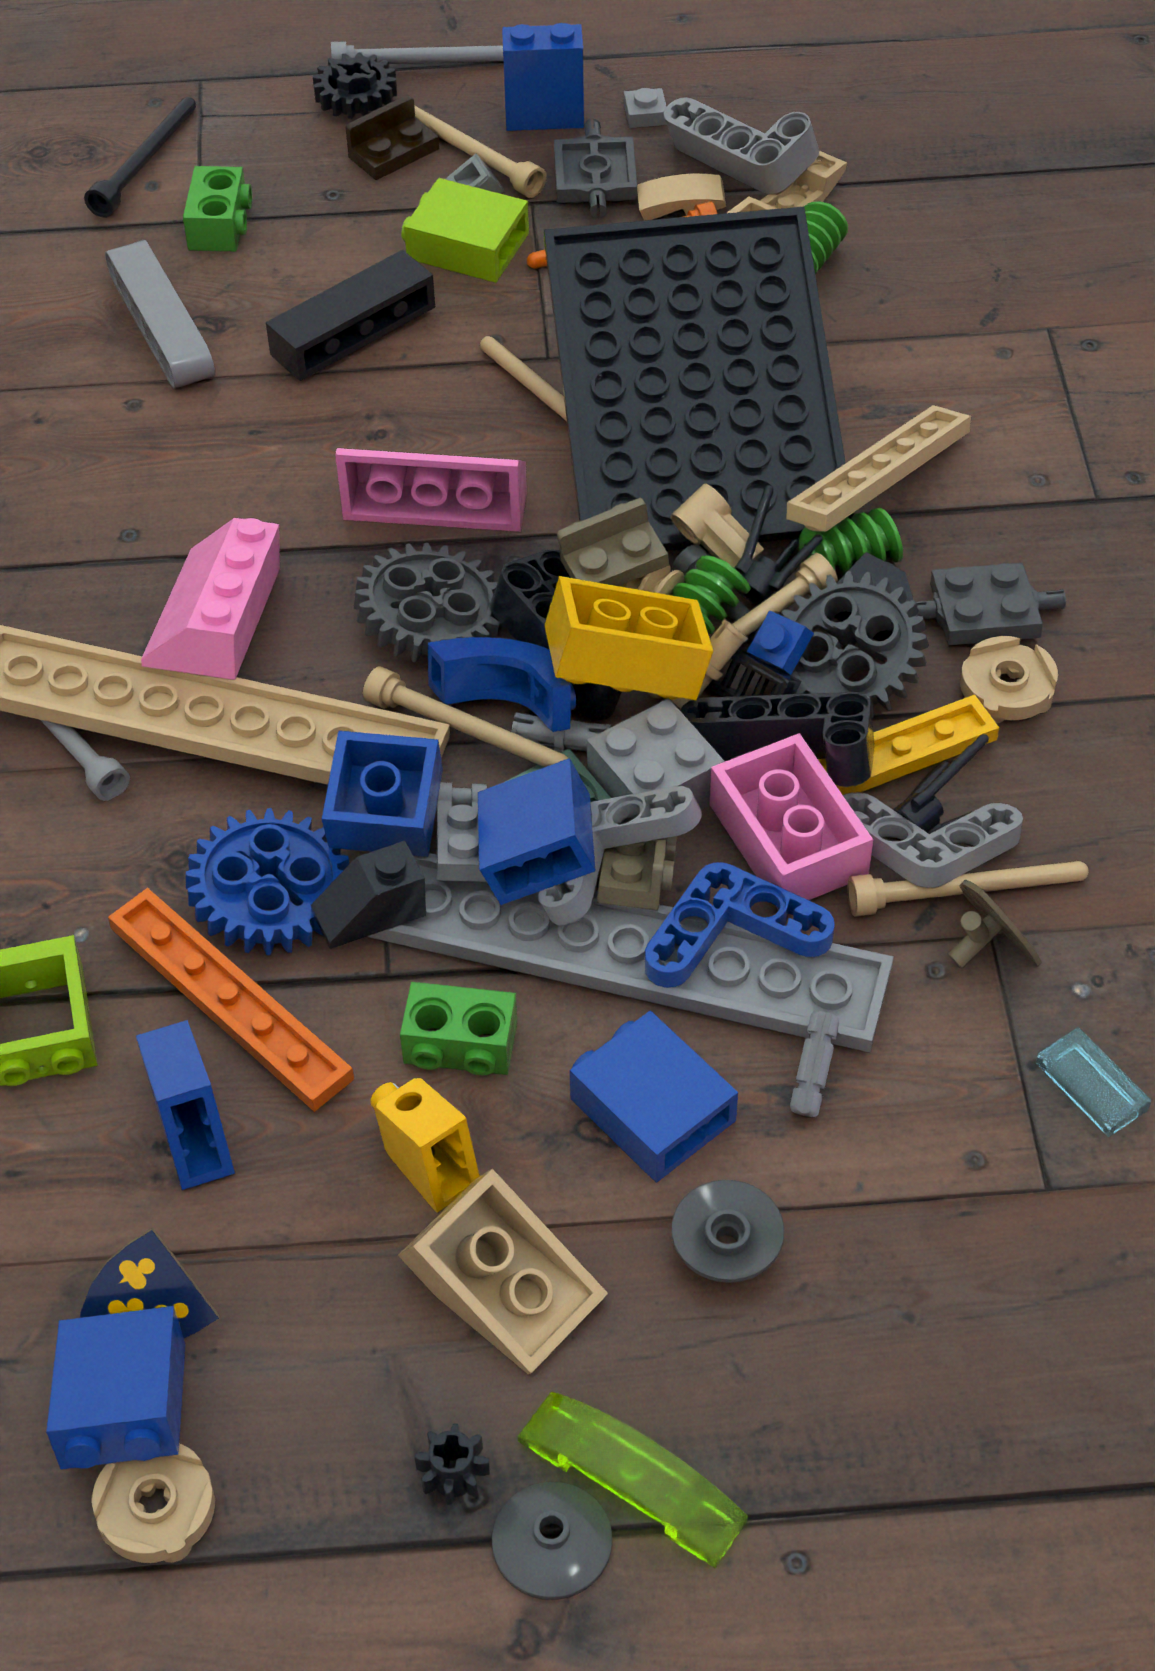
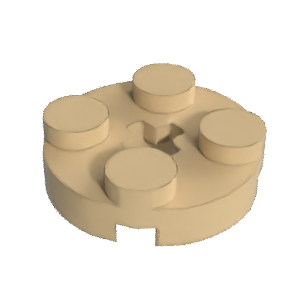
M997 636L977 643L970 650V656L962 665L960 687L964 697L975 694L996 723H1001L1004 720L1027 719L1039 713L1047 712L1051 708L1058 679V669L1051 655L1042 647L1035 644L1033 650L1028 646L1020 645L1021 638L1012 636ZM1001 674H1008L1011 679L1018 678L1019 680L1016 682H1006L1001 680L1000 677Z
M179 1443V1455L155 1457L146 1461L132 1460L106 1464L94 1485L92 1507L102 1539L117 1554L126 1559L141 1563H157L160 1561L174 1563L185 1558L191 1551L192 1546L205 1534L214 1514L215 1496L209 1473L203 1467L200 1458L193 1450ZM156 1489H163L165 1501L168 1502L167 1505L154 1513H146L144 1505L139 1503L142 1496L151 1497Z

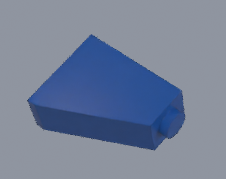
M188 1020L136 1035L148 1081L182 1190L235 1174L212 1086Z

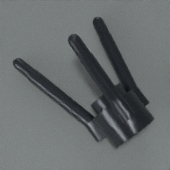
M767 485L764 488L743 555L735 566V569L740 572L751 587L747 594L738 592L744 598L757 605L772 596L774 592H778L786 580L823 540L820 534L815 535L786 566L785 564L799 546L798 538L791 540L775 562L764 556H759L756 561L752 559L773 493V486Z
M986 734L980 735L950 765L947 760L939 762L906 800L893 810L928 834L967 815L964 814L940 824V817L944 814V810L935 794L988 742L989 737Z

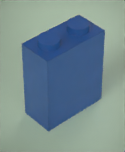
M558 23L548 26L520 24L514 27H502L506 131L584 128L582 25Z
M570 758L478 792L479 870L500 905L596 871L590 794Z
M651 1010L635 1022L628 1021L624 1023L614 1033L611 1040L596 1051L590 1050L582 1054L575 1061L572 1069H570V1099L656 1183L736 1121L738 1092Z
M174 1306L59 1320L46 1433L60 1470L90 1468L95 1465L132 1460L146 1461L155 1457L179 1455L186 1343Z

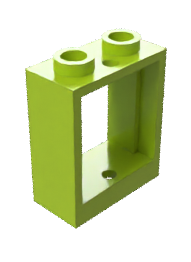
M74 935L0 950V998L68 985L74 1029L0 1044V1086H17L36 1078L56 1074L69 1075L84 1068L98 1066L83 965Z

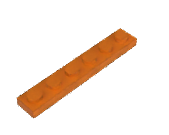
M148 887L108 916L111 929L312 1111H317L354 1080L353 1068Z

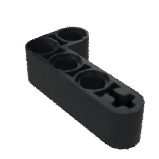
M545 550L509 562L504 565L490 602V610L515 640L549 649L545 622L559 576L571 578L561 562L559 550ZM587 682L584 684L572 683L576 695L575 707L583 715L601 720L607 719L613 714L621 696V691L615 690L610 686Z
M839 692L706 697L691 700L684 704L680 710L724 761L800 733L817 759H825L827 773L835 785L843 787L857 786L867 781L872 774L875 743L870 699L861 693Z

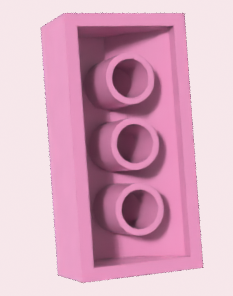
M336 449L335 457L343 520L521 532L527 496L526 461Z
M233 518L191 548L141 658L142 667L231 680L236 679L280 570L279 524L262 522L254 518Z

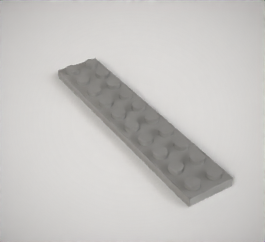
M429 853L428 857L413 856L425 877L426 916L368 936L378 940L809 1039L810 1035L807 1029L812 1012H829L839 1018L836 1040H831V1044L865 1052H871L894 956L832 943L831 948L825 954L817 957H805L727 922L690 977L679 986L664 988L655 985L645 974V949L674 907L659 904L658 910L601 904L597 903L598 890H594L591 906L582 918L567 925H557L551 922L539 901V892L500 905L487 882L437 880V855ZM691 916L683 919L680 925L686 931L700 932L708 926V923L700 917ZM675 943V951L666 961L659 959V964L666 966L670 961L677 962L679 945Z

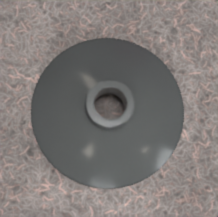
M717 1180L696 1187L678 1204L672 1220V1241L680 1259L692 1271L713 1281L741 1282L760 1275L775 1262L783 1245L784 1223L778 1207L766 1193L753 1185L741 1181ZM728 1235L735 1238L737 1242L725 1244L719 1242L718 1238Z
M563 1482L534 1484L513 1495L498 1513L492 1532L493 1555L503 1577L520 1592L538 1599H565L589 1588L605 1570L612 1549L610 1522L602 1506L585 1490ZM556 1524L563 1530L561 1535L554 1539L544 1537L540 1531L545 1525Z

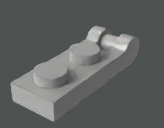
M441 782L436 808L437 880L487 882L479 870L478 792L487 789V784L472 783L471 788H452V783Z

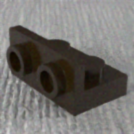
M409 95L348 123L345 127L348 158L375 180L440 149L439 136L415 117L414 99Z

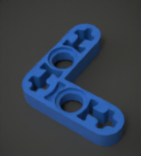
M723 862L711 863L704 866L698 872L647 944L645 949V974L655 985L664 988L683 984L693 973L727 922L798 955L817 957L825 954L831 948L835 928L834 918L822 906L731 864ZM721 884L727 885L728 889L721 888L713 898V905L710 904L711 888L717 889ZM758 902H769L774 904L779 911L773 916L761 917L753 913L750 908ZM788 914L793 915V919L788 918V923L785 926ZM697 916L704 919L708 926L700 932H690L682 928L680 922L687 917ZM811 926L819 928V931L814 930L810 935L802 933V930L808 931ZM675 943L679 945L677 962L670 961L666 966L660 965L659 959L662 961L668 960L675 951Z

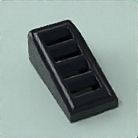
M738 649L731 657L732 661L723 681L720 682L713 679L706 688L722 697L747 696L745 695L756 672L761 676L751 696L763 695L769 680L775 683L770 695L796 694L802 681ZM742 664L746 669L737 689L731 687V684Z

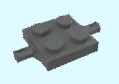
M591 119L584 123L585 136L574 139H554L557 203L570 202L577 204L590 202V215L597 218V208H599L600 218L607 214L606 201L637 200L633 137L601 135L600 122L594 119V129H592Z
M1001 563L997 565L932 570L930 585L934 595L933 600L916 601L919 610L918 616H923V619H935L944 630L948 645L979 643L985 639L997 636H1012L1021 639L1041 638L1043 623L1038 610L1065 609L1066 606L1064 589L1037 592L1029 583L1023 563Z

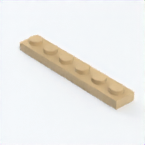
M932 405L788 501L787 519L803 524L812 531H828L970 432L971 416Z

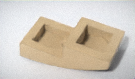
M680 174L650 180L637 185L639 211L644 221L653 220L683 209L687 216L688 211L694 210L695 205L710 201L714 203L716 210L726 207L723 180L720 175Z

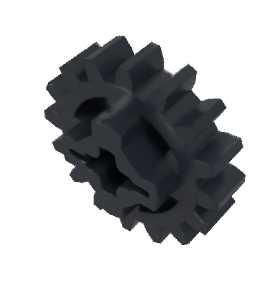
M358 52L355 58H349L345 53L342 54V60L329 58L328 67L319 65L317 67L318 74L313 75L315 102L321 103L323 111L332 109L333 116L335 117L342 113L347 115L348 119H353L355 113H361L362 116L369 114V111H375L383 107L382 104L387 105L393 102V97L398 94L395 69L389 68L387 60L378 63L377 55L374 54L368 58L363 56L362 52Z

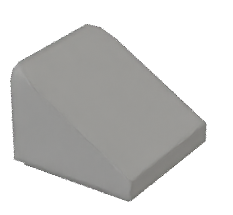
M477 153L446 178V180L500 194L505 192L492 170Z

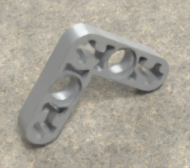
M673 786L590 802L596 871L539 891V901L551 922L557 925H567L579 920L588 912L592 903L604 849L679 836L692 830L699 823L702 811L689 788ZM634 815H638V816H637L636 818H634L633 820H631V821H629V822H627V823L621 824V823H622L624 820H626L627 818H629V817H631V816H634Z
M856 792L843 795L873 838L871 855L909 882L920 887L935 888L942 886L1015 847L1020 841L1023 816L1017 808L1008 804L991 803L928 834L869 794ZM893 837L903 841H888L882 838ZM953 843H966L974 847H963Z

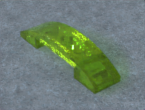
M550 1392L517 1436L518 1442L558 1468L567 1472L570 1466H572L664 1525L665 1537L714 1568L717 1567L748 1521V1515L731 1499L674 1454L614 1417L565 1395Z

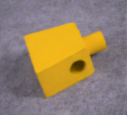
M414 1078L400 1088L396 1084L389 1082L375 1090L371 1097V1106L375 1110L387 1154L434 1211L438 1213L454 1201L476 1178L480 1177L466 1117L421 1078ZM431 1147H433L435 1150L434 1156L432 1154Z

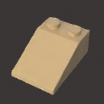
M493 1169L476 1178L398 1254L402 1261L439 1300L527 1374H531L608 1294Z

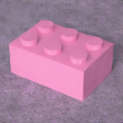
M800 733L711 767L709 805L757 877L802 898L811 900L846 886L849 876L869 874L873 838Z

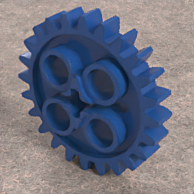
M267 808L264 819L257 820L251 810H247L246 822L240 824L236 819L229 816L227 817L226 831L211 826L210 841L205 839L197 840V854H189V871H186L188 905L195 907V920L197 922L207 921L208 934L210 936L224 930L225 946L227 947L232 945L237 939L244 940L245 953H249L256 943L263 944L266 955H271L274 944L281 943L287 953H292L293 940L299 939L303 944L310 947L312 946V931L323 935L311 912V904L349 865L348 855H341V849L328 847L324 827L314 832L311 831L312 818L309 816L299 824L293 823V812L290 810L285 813L282 820L275 819L272 808Z

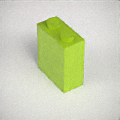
M438 178L429 192H425L422 195L419 206L412 216H408L403 223L401 236L406 244V253L420 263L497 283L529 234L528 201Z

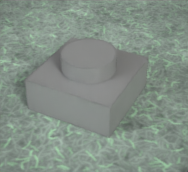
M641 88L634 91H624V108L629 128L667 125L664 117L666 102L662 88Z

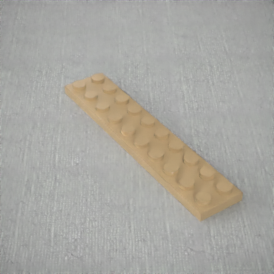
M0 625V711L327 785L338 730L438 739L441 757L450 738V724L238 677L235 680L142 667V656Z

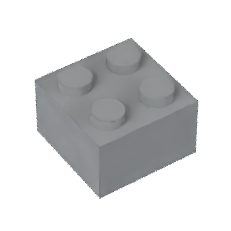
M669 698L587 739V770L611 798L673 786H684L692 791L701 810L710 806L711 767L725 761ZM638 815L631 816L624 821L627 823Z

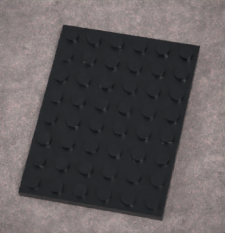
M805 207L544 229V245L579 521L611 510L616 505L642 498L647 506L648 521L665 550H681L694 544L677 529L671 519V514L703 484L710 485L721 494L732 510L731 515L748 533H750L764 488L767 485L773 486V493L758 542L800 538V533L805 528V525L787 519V502L846 463ZM854 513L849 515L848 518L851 519L854 516Z

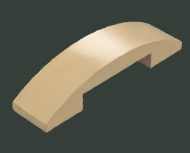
M819 151L816 160L784 191L777 194H768L760 201L748 196L727 213L803 207L810 202H823L846 170L847 162Z

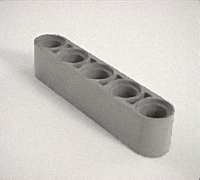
M141 240L105 251V259L110 276L172 388L176 389L215 376V367L207 344L148 242Z

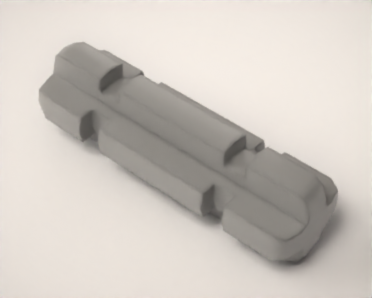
M813 1011L810 1016L807 1029L810 1039L807 1038L804 1042L796 1076V1083L799 1086L793 1089L790 1102L791 1111L807 1117H816L819 1114L822 1094L819 1092L820 1089L825 1088L834 1049L831 1040H836L839 1027V1018L832 1013Z

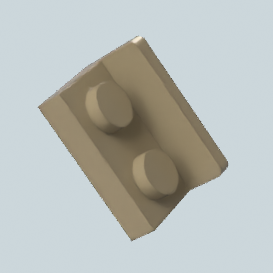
M642 498L616 505L611 510L583 521L574 522L557 532L561 562L569 576L574 579L620 586L669 566L668 553L648 521L647 506Z
M677 836L604 849L597 903L658 910L661 890L671 891Z

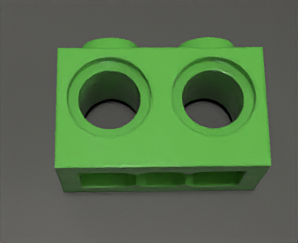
M194 166L183 214L188 250L237 252L240 235H246L247 214L245 209H251L252 186L251 184H245L243 167Z
M411 982L400 1032L403 1063L413 1064L427 1070L440 1067L467 1070L475 1075H489L492 1073L508 1075L517 1028L516 993ZM431 1028H438V1029H439V1030H436V1031H425V1030L431 1029ZM481 1034H491L488 1037H478Z

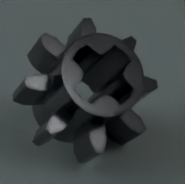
M455 1423L450 1431H445L438 1435L429 1431L427 1433L428 1452L415 1453L416 1469L421 1472H427L421 1479L423 1492L428 1494L436 1489L445 1496L447 1505H452L455 1497L466 1493L474 1498L478 1496L476 1476L490 1474L489 1458L478 1456L483 1450L482 1436L477 1434L469 1439L460 1432L458 1424ZM450 1460H457L455 1468H448Z

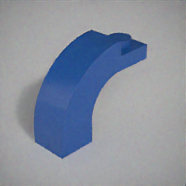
M490 637L456 638L428 642V686L444 704L448 705L481 699L506 700L519 703L531 709L552 732L570 729L571 710H574L576 706L575 690L572 683L555 677L550 649L528 642Z

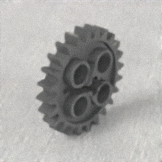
M408 543L405 546L404 554H400L391 547L388 549L387 559L375 555L373 566L364 565L362 577L357 578L354 609L358 610L357 622L366 623V636L379 634L377 646L384 647L390 643L395 645L394 656H399L405 650L410 651L412 662H417L422 654L428 655V642L469 637L497 638L499 628H502L503 625L490 610V602L497 582H492L494 572L492 570L480 572L481 560L479 559L469 563L465 562V551H461L455 556L448 555L447 545H443L439 552H432L429 543H424L422 551H416Z
M846 571L842 584H837L831 574L827 575V588L820 590L814 583H810L809 589L812 596L809 599H805L802 596L795 595L793 598L798 610L795 612L783 609L781 612L784 617L806 626L814 633L791 676L802 681L796 694L861 693L870 699L872 718L874 716L873 705L880 703L883 708L890 711L892 707L889 696L895 694L905 699L907 693L903 682L918 683L919 677L913 667L926 666L927 663L924 653L919 651L929 647L926 634H922L926 630L923 616H916L919 610L915 600L906 602L907 596L903 587H899L891 592L892 587L887 577H884L874 586L870 572L864 574L860 583H855L851 571ZM851 612V615L845 621L832 622V619L838 613ZM820 628L828 632L829 635L821 632H814V630ZM888 630L893 632L884 641L877 642L872 640L880 631ZM856 642L858 643L860 649L854 646ZM840 644L846 646L844 650H842ZM817 651L828 652L818 662L808 661L809 657ZM872 658L881 661L887 660V662L885 664H879L873 661ZM858 670L869 671L868 675L860 681H848L851 674Z

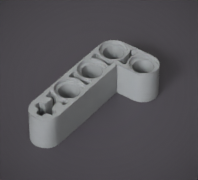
M688 97L672 101L664 111V117L676 149L762 193L777 194L784 191L819 155V147L810 118L802 112H792L784 115L766 133H763Z

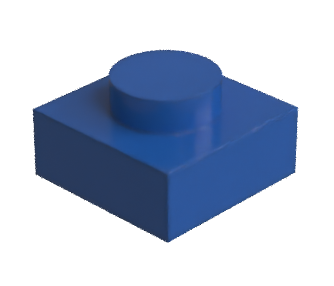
M769 610L747 653L791 675L814 633L806 626Z

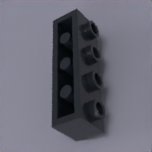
M400 250L267 321L266 329L270 355L294 377L302 381L435 308L433 274L404 250Z

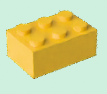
M559 576L545 622V630L556 678H562L573 684H584L587 682L610 686L621 692L636 690L654 693L670 700L678 698L697 700L713 654V648L698 600Z

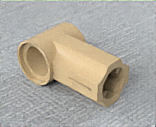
M703 484L671 514V519L677 529L693 544H701L713 557L722 559L735 568L743 555L749 533L731 515L732 510L721 494L710 485ZM758 542L752 558L753 560H755L764 550V548Z

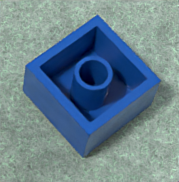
M338 730L322 814V823L328 847L372 852L405 841L413 856L428 857L443 772L438 739Z

